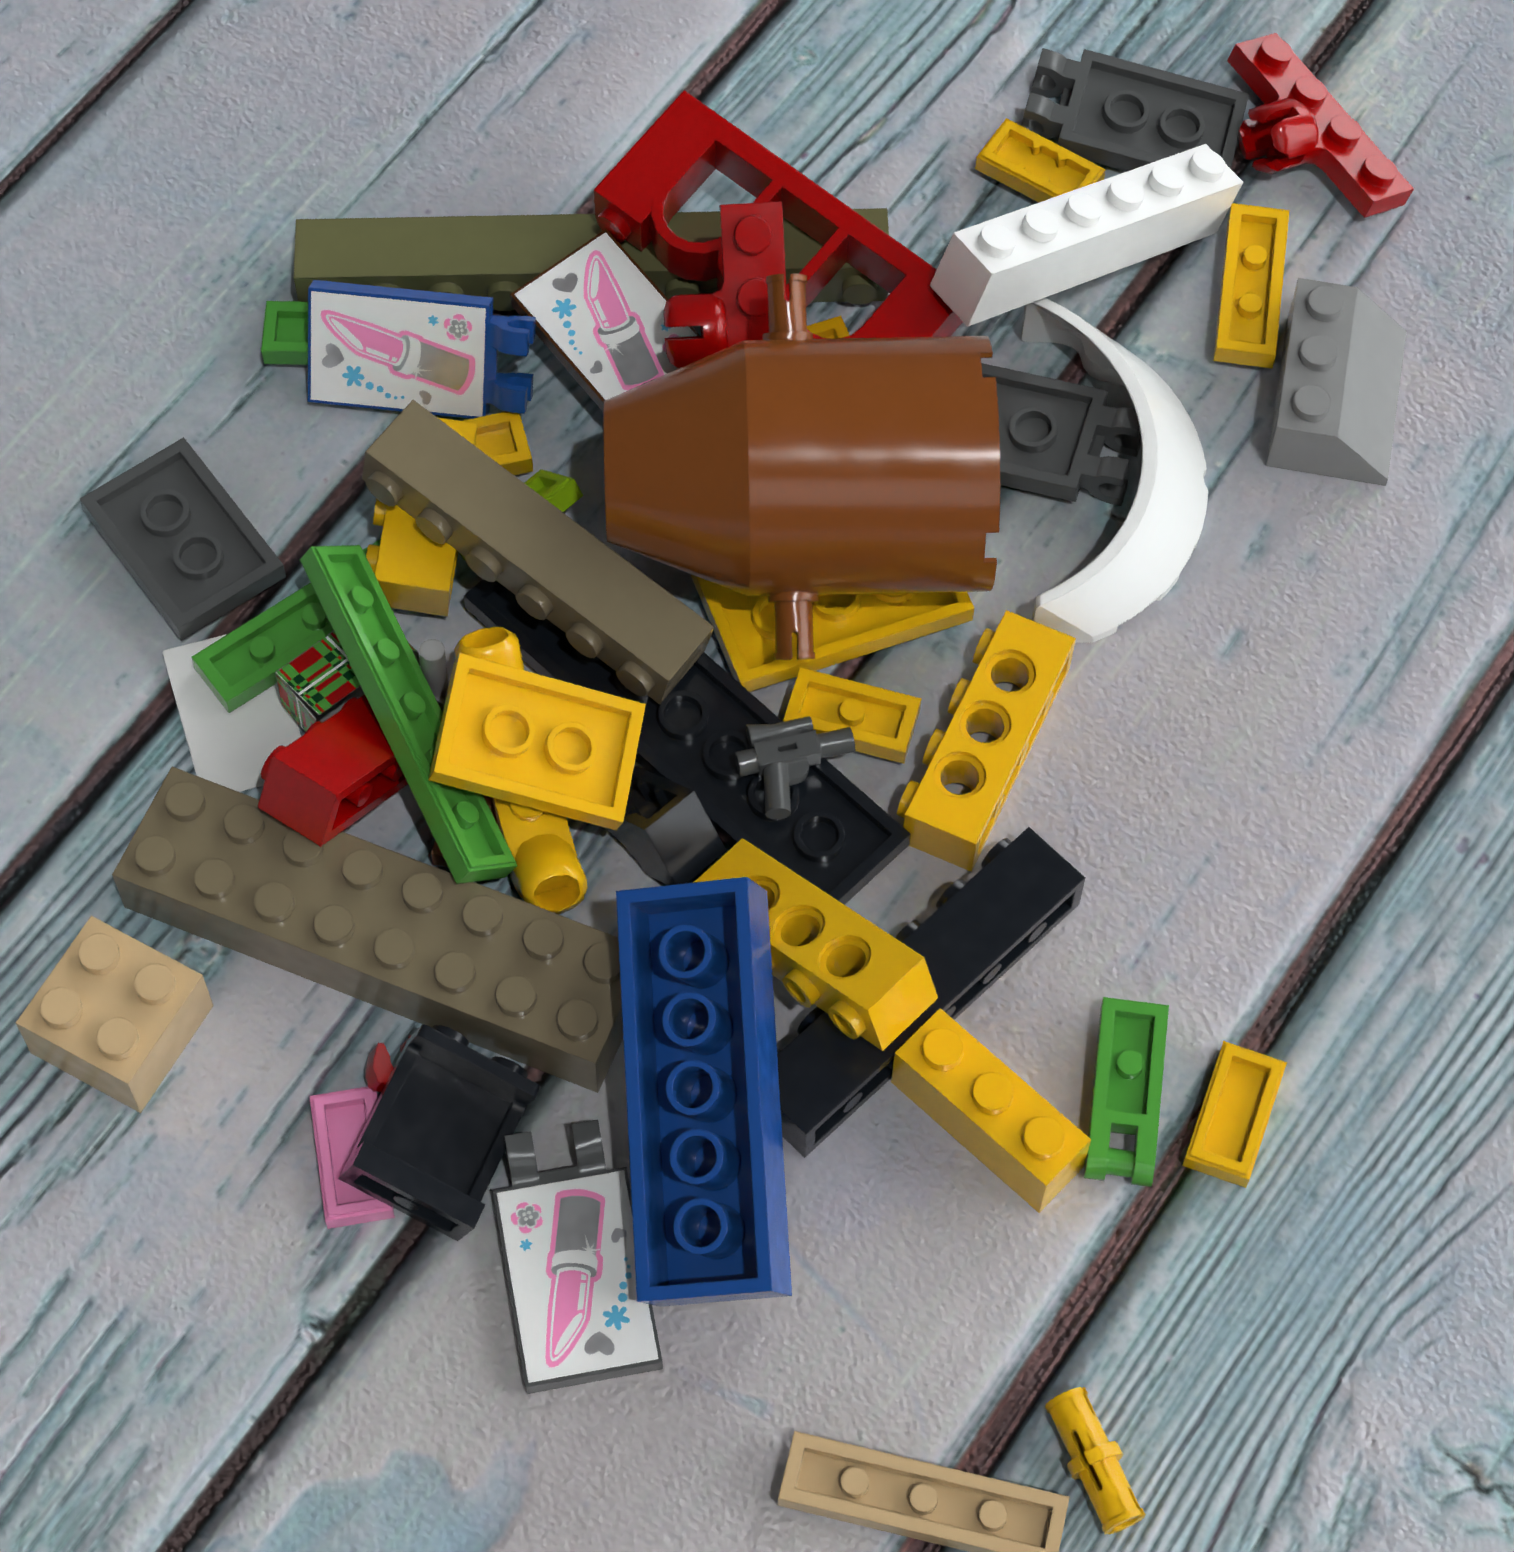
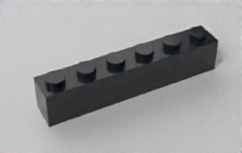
M1030 827L1012 842L1008 838L999 841L984 857L981 863L982 870L968 882L958 879L951 884L937 901V910L922 924L918 920L911 921L896 935V939L924 956L938 999L887 1048L882 1051L861 1036L857 1039L849 1038L836 1027L828 1013L818 1006L800 1023L797 1029L799 1035L782 1051L777 1047L782 1137L804 1158L892 1078L895 1052L937 1010L941 1008L955 1020L1080 904L1086 877Z

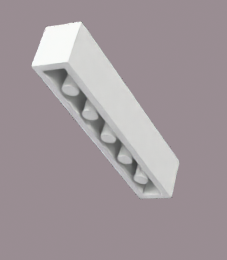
M1207 144L1189 149L954 232L930 287L967 327L1216 234L1243 181L1225 164L1223 158L1213 152Z

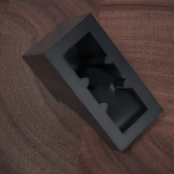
M634 765L624 822L617 831L605 829L612 833L630 851L641 865L645 874L668 885L694 882L708 870L709 865L727 851L694 790Z

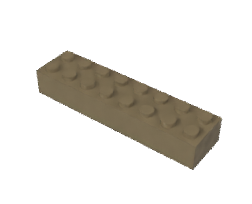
M173 766L170 768L112 874L125 908L430 1027L434 1025L449 1027L466 1037L469 1043L591 1091L599 1092L623 1040L618 937L475 882L456 884L452 874L345 832L339 833L320 847L259 809V799Z

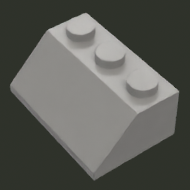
M1298 278L1287 318L1266 466L1386 486L1389 475L1406 330L1358 287Z

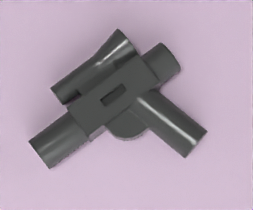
M808 716L775 724H746V736L750 749L737 751L734 753L740 777L758 773L759 777L763 776L766 817L770 819H784L791 814L790 786L803 782L807 778L809 766L821 764V759L855 752V741L850 727L816 734V730H813L811 717Z

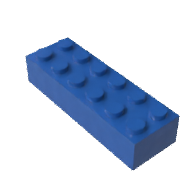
M748 877L616 891L637 1302L661 1307L792 1296L767 890Z

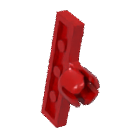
M1277 33L1235 44L1227 61L1264 103L1249 109L1248 116L1250 119L1244 120L1239 129V145L1245 159L1251 160L1267 156V158L1253 161L1252 167L1255 170L1274 174L1305 163L1314 164L1323 170L1364 218L1406 204L1414 190L1412 185L1397 170L1395 164L1366 135L1359 123L1351 118L1328 92L1326 86L1298 58L1288 43L1283 41Z
M782 201L719 205L723 266L721 289L706 294L674 295L665 304V327L700 326L701 336L665 338L668 360L676 368H681L743 340H762V334L769 332L767 276L784 274V299L787 301Z

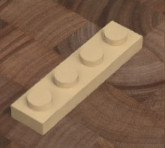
M794 1431L777 1506L968 1552H1059L1070 1497Z

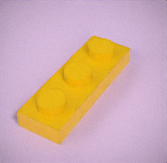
M1232 203L1227 223L1213 361L1273 369L1277 350L1290 210Z

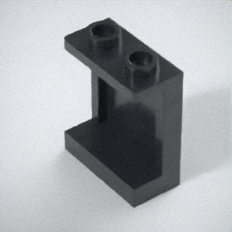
M422 1024L407 1040L338 1179L459 1241L475 1228L486 1205L481 1200L506 1150L504 1136L514 1133L526 1107L535 1100L541 1087L527 1078V1071L514 1061L498 1056L490 1059L468 1047L469 1041L466 1037L449 1027L442 1025L430 1027Z

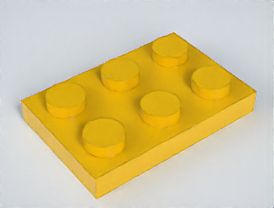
M459 653L453 663L428 780L617 831L624 822L646 704Z

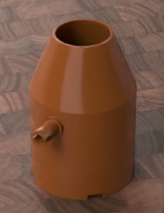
M784 274L767 276L769 332L762 334V340H743L604 401V483L607 542L746 596H768V602L774 603L775 609L774 660L792 659V633L797 635V660L815 659L813 645V602L819 601V595L991 591L995 581L997 558H985L986 533H999L1000 434L996 377H983L981 358H992L993 355L988 336L813 339V333L807 332V276L803 274H790L789 301L784 299Z

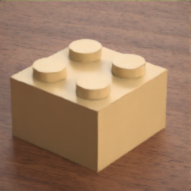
M90 916L16 1021V1025L31 1054L141 1113L212 1009L213 1003L202 974L103 921Z

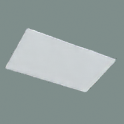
M225 635L164 650L162 654L196 776L238 792L264 786L265 780L261 778V771L268 756L278 746L283 745L286 747L301 737L298 723L282 707L277 683L228 713L194 669L191 658Z

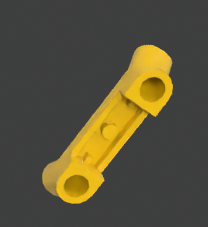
M503 627L481 628L468 633L459 640L454 648L456 657L459 653L524 670L519 639L515 633ZM491 797L499 828L518 865L510 873L512 883L518 895L525 902L556 914H562L579 905L585 897L588 886L586 875L577 857L567 818Z

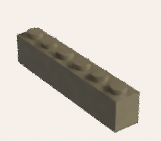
M415 400L408 404L365 451L362 479L366 481L367 488L379 501L388 506H399L415 518L417 526L429 539L438 544L446 542L465 556L468 566L479 577L489 582L496 580L516 595L518 604L529 615L539 620L548 619L564 631L567 640L578 652L589 658L598 657L616 671L619 681L634 694L639 696L648 695L658 704H661L705 651L714 629L713 625Z

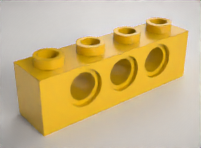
M1008 610L1005 611L996 631L989 628L984 630L972 661L979 666L971 681L961 678L948 706V713L954 716L946 732L936 729L932 734L922 760V764L927 765L928 768L920 783L910 780L899 802L896 815L904 818L903 827L911 834L909 846L972 872L1070 669L1076 638ZM1010 682L1021 689L1017 691H1004L998 688L996 684ZM977 732H985L991 734L997 740L984 743L976 741L970 735ZM951 783H961L968 786L972 791L959 795L949 792L944 786Z
M743 838L694 881L704 882L748 877L767 890L772 975L783 982L786 990L801 1005L810 1008L815 1004L828 1013L836 1027L851 1039H857L861 1036L883 1051L938 999L924 956Z

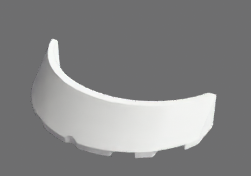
M1043 298L1024 307L1021 328L1022 341L1059 343L1070 346L1079 353L1083 368L1090 376L1102 382L1125 386L1133 401L1141 431L1142 466L1140 480L1131 509L1119 531L1108 546L1084 569L1065 582L1043 592L1035 598L1032 621L1076 638L1075 643H1093L1116 633L1119 625L1142 612L1154 601H1160L1179 580L1181 571L1197 547L1206 515L1208 489L1204 482L1207 470L1206 461L1194 424L1183 404L1167 383L1144 361L1065 307L1047 298Z

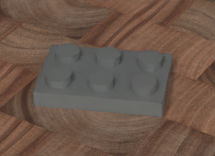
M184 437L80 498L83 512L181 641L286 577L283 563Z

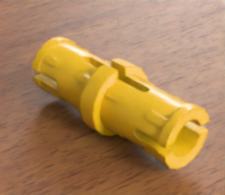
M1077 1387L1070 1389L1049 1400L1045 1404V1409L1047 1413H1050L1071 1458L1067 1463V1468L1072 1479H1081L1102 1524L1101 1528L1104 1534L1117 1533L1141 1521L1146 1514L1143 1508L1140 1507L1119 1463L1123 1453L1116 1441L1109 1442L1088 1398L1086 1388Z

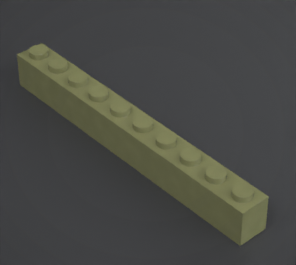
M887 208L853 209L889 235ZM720 211L677 212L667 226L678 237L689 242L704 243L721 236ZM595 214L296 219L294 283L299 302H308V287L313 280L492 297L493 309L512 311L515 309L511 304V293L603 230L599 227ZM783 217L786 284H788L790 274H799L823 245ZM626 240L622 243L618 242L668 300L674 295L706 294L717 291V278L707 281L686 280L669 272L657 259L652 241L642 252ZM846 262L811 303L849 302L860 305L872 301H884L889 296V292Z

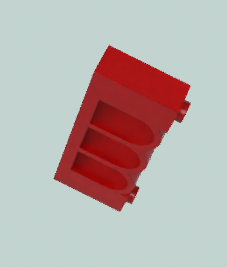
M685 90L594 189L595 218L603 231L605 229L609 231L617 242L622 243L626 240L641 252L652 241L657 259L669 272L686 280L707 281L717 278V290H719L723 282L721 236L704 243L689 242L676 236L667 226L671 218L714 170L717 169L756 197L753 203L782 201L783 217L823 245L799 273L807 276L806 308L846 262L890 293L860 329L852 335L843 338L951 336L963 322L930 287L937 270L935 267ZM788 283V284H786V289H787V301H789V283ZM813 333V339H830L822 338Z

